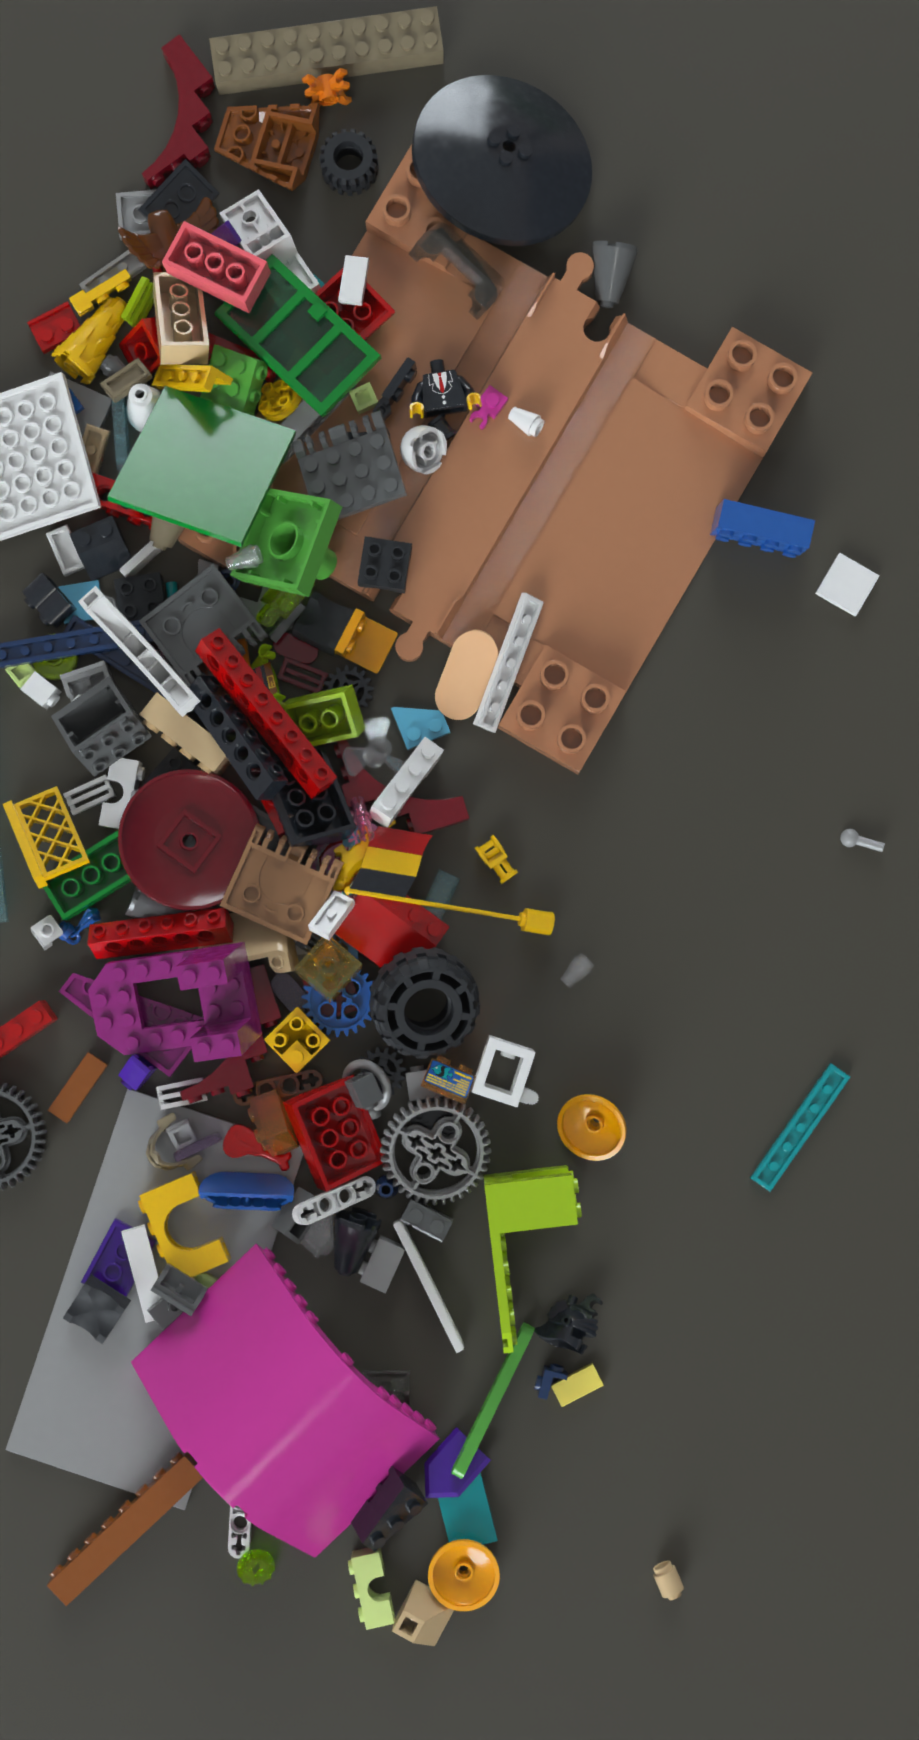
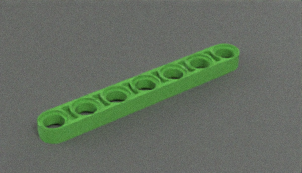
M524 1322L517 1334L518 1345H513L514 1352L507 1354L453 1465L451 1474L462 1479L467 1472L530 1342L535 1327Z

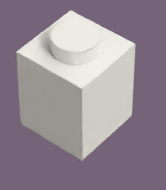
M35 671L20 689L45 709L55 706L60 699L59 694L61 691Z

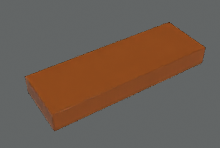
M88 1052L48 1111L65 1123H69L108 1067V1064L91 1052Z

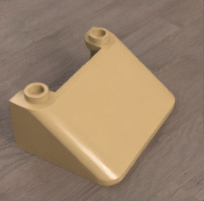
M235 912L230 913L234 922L233 943L245 942L248 961L268 957L270 967L277 973L300 970L294 939ZM225 943V944L201 946V947H198V949H199V948H206V947L226 945V944H233V943Z

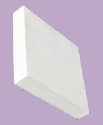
M839 553L815 594L849 614L856 616L879 575Z

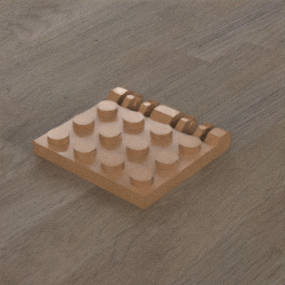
M257 823L220 906L307 945L313 933L309 931L308 925L327 901L344 862L335 858L328 875H325L324 873L330 863L331 856L326 855L321 863L320 870H314L311 866L317 858L318 850L313 848L306 864L303 865L301 862L308 846H289L286 855L283 856L281 853L288 840L287 836L283 835L274 852L268 849V846L274 838L275 831L269 829L261 846L259 843L266 827Z

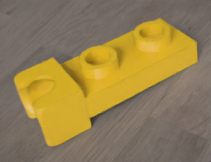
M124 269L87 293L84 290L76 293L69 298L70 302L79 316L82 317L94 309V303L97 302L100 305L109 299V294L115 290L119 293L130 286L128 282L132 281L131 276Z

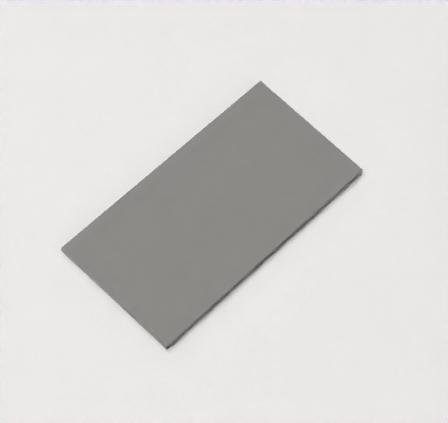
M127 1089L6 1447L7 1451L132 1493H136L144 1484L150 1485L154 1481L152 1477L162 1467L167 1469L171 1465L169 1462L171 1458L179 1451L183 1453L131 1364V1361L167 1328L165 1327L162 1330L155 1320L145 1323L135 1283L127 1296L131 1302L103 1344L95 1340L82 1327L64 1320L63 1316L84 1284L81 1281L115 1218L132 1227L145 1224L147 1235L157 1240L156 1236H152L148 1229L147 1223L150 1221L147 1214H143L139 1207V1195L193 1171L196 1172L200 1184L206 1177L217 1172L279 1174L288 1178L294 1185L304 1155L300 1145L253 1130L259 1136L264 1148L278 1154L291 1152L292 1157L288 1161L289 1170L281 1171L278 1164L259 1156L248 1154L239 1158H231L223 1151V1141L228 1130L235 1123L184 1106L160 1111L157 1097L133 1089ZM164 1100V1104L172 1103ZM170 1113L175 1114L176 1120L168 1127L188 1118L198 1141L176 1151L166 1130L158 1137L155 1150L160 1154L161 1160L168 1163L180 1162L181 1159L191 1158L200 1154L203 1160L189 1171L183 1166L173 1170L155 1168L146 1156L149 1138L159 1128L157 1121ZM198 1196L177 1205L169 1215V1232L172 1238L182 1246L198 1247L221 1236L223 1237L231 1259L229 1262L203 1272L219 1279L255 1244H258L263 1249L268 1247L272 1251L278 1231L271 1225L285 1205L281 1207V1210L277 1211L219 1209L212 1207L213 1203ZM157 1241L152 1249V1254L159 1276L167 1262L165 1257L161 1258L156 1245L159 1243ZM192 1489L173 1507L185 1510Z

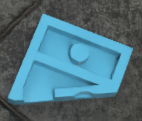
M391 708L407 750L417 747L424 737L432 741L451 733L440 710Z

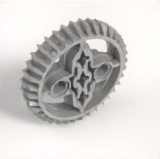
M435 1095V1101H431L430 1097L426 1096L425 1103H422L421 1099L417 1098L416 1106H413L412 1102H408L409 1110H406L404 1107L400 1108L402 1116L394 1113L393 1118L397 1122L388 1121V1126L392 1130L384 1129L383 1131L387 1136L381 1138V1143L386 1145L380 1147V1152L385 1154L381 1156V1162L386 1163L383 1165V1170L389 1171L386 1176L387 1179H393L394 1187L400 1185L398 1188L399 1193L407 1190L405 1195L408 1199L414 1194L416 1202L422 1197L423 1204L426 1205L428 1200L432 1199V1204L435 1206L437 1199H441L442 1204L445 1205V1198L450 1197V1201L454 1203L455 1195L458 1194L459 1198L462 1199L464 1197L462 1191L465 1190L467 1193H471L470 1185L478 1186V1182L475 1179L483 1180L484 1178L480 1171L485 1172L488 1170L487 1166L483 1164L490 1162V1157L486 1156L491 1153V1148L486 1147L491 1144L490 1139L485 1138L489 1135L488 1130H482L485 1127V1123L483 1121L478 1122L480 1119L479 1114L472 1116L474 1112L472 1107L464 1111L466 1109V1103L464 1102L457 1107L458 1100L456 1098L452 1100L451 1104L449 1103L448 1096H444L443 1102H440L439 1095ZM441 1110L453 1113V1116L440 1118L432 1130L418 1124L403 1127L411 1118L427 1111ZM459 1119H463L468 1124L476 1139L477 1151L473 1166H470L468 1154L456 1146L462 1134V1126ZM446 1126L454 1128V1131L449 1135L442 1133L443 1128ZM399 1134L402 1135L404 1148L416 1155L409 1167L410 1176L413 1179L412 1182L404 1177L395 1160V1143ZM417 1135H419L420 1141L415 1140L414 1142H412L411 1137H417ZM445 1144H449L450 1150L446 1148ZM437 1147L440 1148V1152L435 1151L434 1154H432V1151H431L432 1148H433V1149H437ZM421 1151L425 1152L427 1157L422 1156ZM459 1158L460 1164L455 1163L452 1165L451 1161H456ZM421 1166L430 1168L426 1174H419L417 1170ZM440 1170L452 1176L468 1173L461 1181L447 1188L425 1189L418 1186L419 1184L432 1182Z

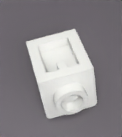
M48 915L31 927L32 934L44 950L50 948L52 942L63 935L62 929L51 915Z

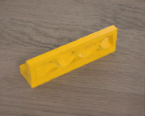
M160 365L152 386L159 390H163L165 386L180 391L211 392L214 384L231 385L233 378L213 366Z

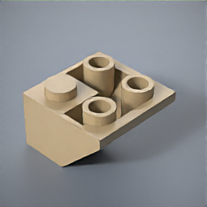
M415 1580L395 1617L392 1632L415 1644L435 1646L454 1610L442 1605L434 1597L429 1586Z

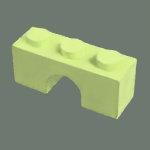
M370 1548L352 1551L351 1560H348L350 1575H355L356 1583L353 1584L355 1598H359L361 1607H358L360 1622H365L366 1630L394 1624L395 1613L390 1592L378 1594L369 1586L371 1580L384 1576L385 1566L381 1548L375 1552Z

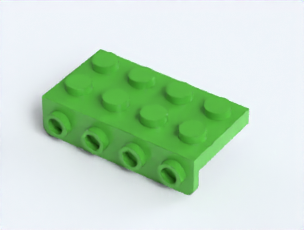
M214 344L209 366H213L233 378L231 385L214 384L211 392H201L200 398L255 416V409L261 398L262 384L268 373L267 365L262 360Z

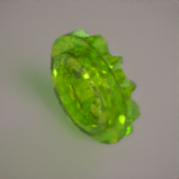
M262 1549L246 1552L237 1563L238 1577H240L244 1584L248 1583L252 1587L254 1584H261L263 1586L264 1581L267 1579L271 1580V1575L275 1571V1562L272 1555ZM258 1561L260 1569H258L257 1573L253 1574L251 1568H255Z

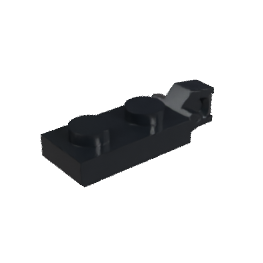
M409 357L406 358L372 413L381 411L384 421L392 414L391 405L394 401L397 403L403 396V388L407 382L411 383L417 375V367L414 360Z

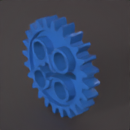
M341 960L337 967L334 961H331V968L329 969L326 965L322 964L323 972L320 973L315 969L314 974L316 978H307L311 986H303L308 991V994H303L301 998L308 1000V1002L304 1003L302 1008H309L306 1015L314 1017L312 1021L314 1024L319 1023L318 1028L320 1030L324 1027L327 1028V1035L332 1030H335L336 1037H339L340 1031H344L345 1035L348 1036L349 1029L358 1033V1024L365 1028L366 1025L363 1020H372L368 1012H370V986L374 980H365L369 973L361 975V966L356 970L352 969L353 963H349L348 967H344L343 960ZM339 978H343L342 996L346 997V1000L342 1001L341 1018L337 1019V1000H334L333 997H336L338 994ZM326 980H332L335 983L334 991H324L322 983ZM348 982H356L359 985V990L353 994L348 993L345 988ZM323 1004H331L334 1012L329 1016L322 1014L320 1008ZM348 1005H354L358 1012L355 1016L348 1017L344 1013V1008Z

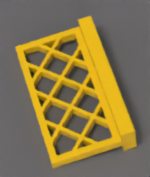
M57 786L13 804L12 801H8L3 804L31 875L39 889L48 885L46 881L90 863ZM56 795L57 801L54 807L44 805L47 798ZM28 806L36 807L32 816L23 814L21 809ZM41 809L50 811L46 821L37 818ZM56 813L65 816L61 825L52 823ZM34 823L44 825L39 835L30 832ZM49 827L58 830L54 839L45 837ZM63 832L73 834L69 844L59 841ZM42 841L51 843L47 853L38 851ZM56 846L66 848L62 858L52 855ZM71 850L80 852L82 855L81 858L75 861L67 859ZM49 860L59 862L56 869L47 872L46 866Z

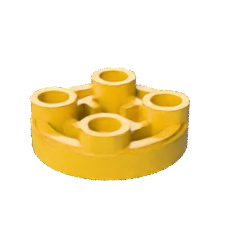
M278 380L273 384L268 382L261 388L263 394L259 401L258 410L267 420L279 421L288 417L296 410L300 404L301 397L283 380Z

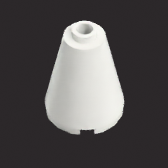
M136 384L130 389L126 406L128 421L139 432L142 431L162 391L145 384Z

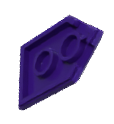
M457 1427L424 1463L425 1498L459 1497L491 1461L478 1448L462 1479L451 1474L453 1465L467 1438Z

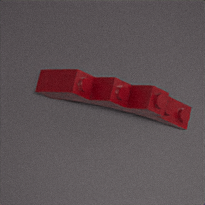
M180 34L161 47L164 58L177 81L179 104L174 131L166 148L156 161L142 173L144 181L150 190L154 187H159L185 159L194 168L204 166L209 158H211L207 145L198 133L205 132L213 123L210 111L200 98L209 96L215 85L212 76Z
M347 739L337 741L338 744L334 745L337 758L342 757L345 765L341 767L344 780L349 779L350 783L341 785L342 793L349 809L375 802L386 786L375 780L361 766L352 753ZM463 796L445 800H424L409 797L395 818L410 815V818L406 819L409 831L426 834L469 820V815Z
M264 964L250 968L260 1024L264 1025L265 1029L278 1025L277 1020L281 1019V1015ZM261 1035L242 1056L226 1058L208 1077L198 1084L180 1091L182 1101L188 1100L189 1104L203 1100L202 1095L211 1092L212 1096L224 1093V1087L227 1086L231 1095L236 1094L237 1098L250 1094V1089L254 1088L246 1060L250 1059L251 1063L265 1059L263 1054L268 1053L263 1036Z

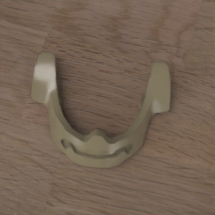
M170 1113L157 1121L159 1128L149 1138L146 1156L155 1168L173 1170L183 1166L189 1171L203 1160L200 1154L191 1158L181 1159L180 1162L168 1163L161 1160L160 1154L155 1150V1144L160 1134L165 1132L166 1128L176 1120L175 1114Z

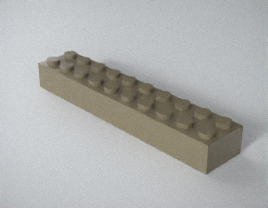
M437 6L209 38L215 82L219 95L303 84L302 78L307 74L313 75L315 78L323 74L334 75L339 68L347 70L348 74L343 77L346 78L444 64V51Z

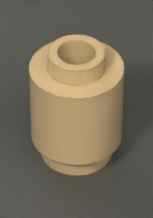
M663 1561L654 1566L653 1570L655 1573L653 1576L662 1597L669 1600L679 1598L682 1595L681 1592L684 1590V1586L675 1565H672L671 1561Z

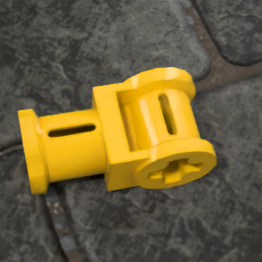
M492 835L489 841L480 847L476 846L474 849L490 870L494 869L500 878L499 882L503 884L516 875L518 871L517 869L514 870L509 864L504 848L497 838Z

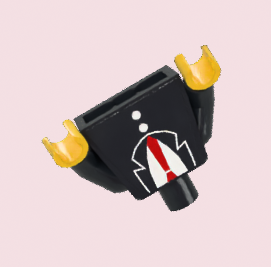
M433 360L430 362L431 373L423 375V381L417 383L411 397L410 418H413V414L416 413L420 414L421 418L424 419L436 417L442 413L448 415L466 412L467 403L469 410H473V404H479L482 407L481 397L463 376L457 375L456 370L445 371L444 360Z

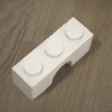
M121 758L109 766L107 779L122 785L123 796L116 803H102L99 820L100 826L119 830L121 817L130 801L131 792L138 789L139 781L144 779L145 767H142L143 763L140 761Z

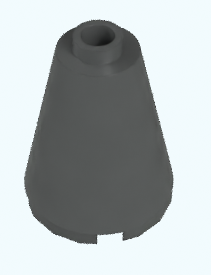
M608 241L593 242L596 301L600 302V307L613 308L614 304H619L638 254L636 246L616 242V244H608Z
M135 887L125 915L137 919L193 911L164 906L147 897Z

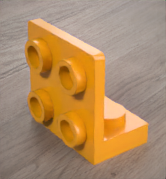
M356 608L335 648V652L337 655L378 674L398 633L365 617V613Z

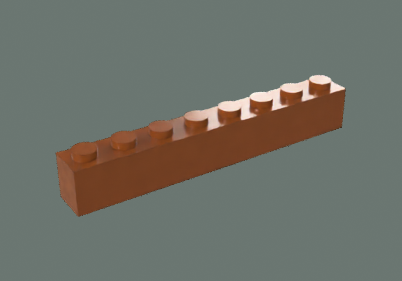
M180 1451L176 1453L169 1461L171 1465L167 1469L163 1467L159 1469L152 1477L154 1481L150 1485H142L135 1493L137 1497L133 1501H125L118 1509L120 1513L116 1517H108L101 1525L102 1530L99 1533H91L83 1542L85 1546L82 1549H74L66 1558L68 1562L65 1565L59 1564L49 1574L51 1579L47 1587L65 1606L73 1601L203 1478L194 1466L198 1463L190 1453H181Z

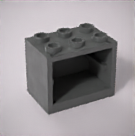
M110 676L51 716L72 753L94 777L152 737L131 702Z

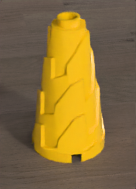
M110 297L105 300L90 318H87L74 333L72 332L61 345L56 347L52 353V357H56L54 359L56 364L72 378L76 379L80 375L83 377L81 383L90 384L106 358L105 354L115 340L116 333L125 321L121 318V315L127 303L120 297Z

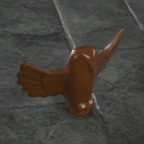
M204 197L197 210L185 220V222L210 234L219 225V219L216 217L217 211L212 206V202L208 197ZM156 210L148 214V226L151 233L140 235L131 233L122 227H118V232L131 254L137 256V259L145 263L147 268L152 269L154 267L159 269L161 266H164L162 260L183 222L176 224L168 210Z

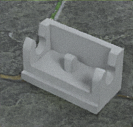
M105 661L60 675L66 695L70 698L71 702L78 694H84L108 676L113 680L109 665Z

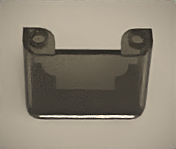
M436 223L416 242L409 255L416 262L423 258H430L434 262L440 254L450 261L475 286L468 294L472 299V307L469 313L478 320L503 291L504 280L448 224Z

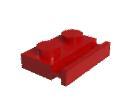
M68 301L27 322L44 354L61 345L72 332L74 333L81 326Z

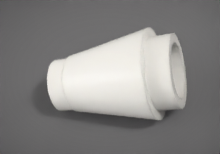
M514 407L508 416V419L524 433L534 437L539 435L545 422L541 419L540 415Z

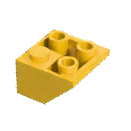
M296 1007L264 1041L297 1074L328 1044L330 1039L299 1007Z

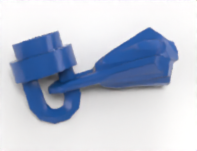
M88 908L75 929L70 922L62 921L59 927L62 929L63 935L59 939L65 940L71 945L78 944L81 940L80 932L89 927L90 924L101 920L100 911L97 908ZM69 936L71 938H74L76 936V940H71Z

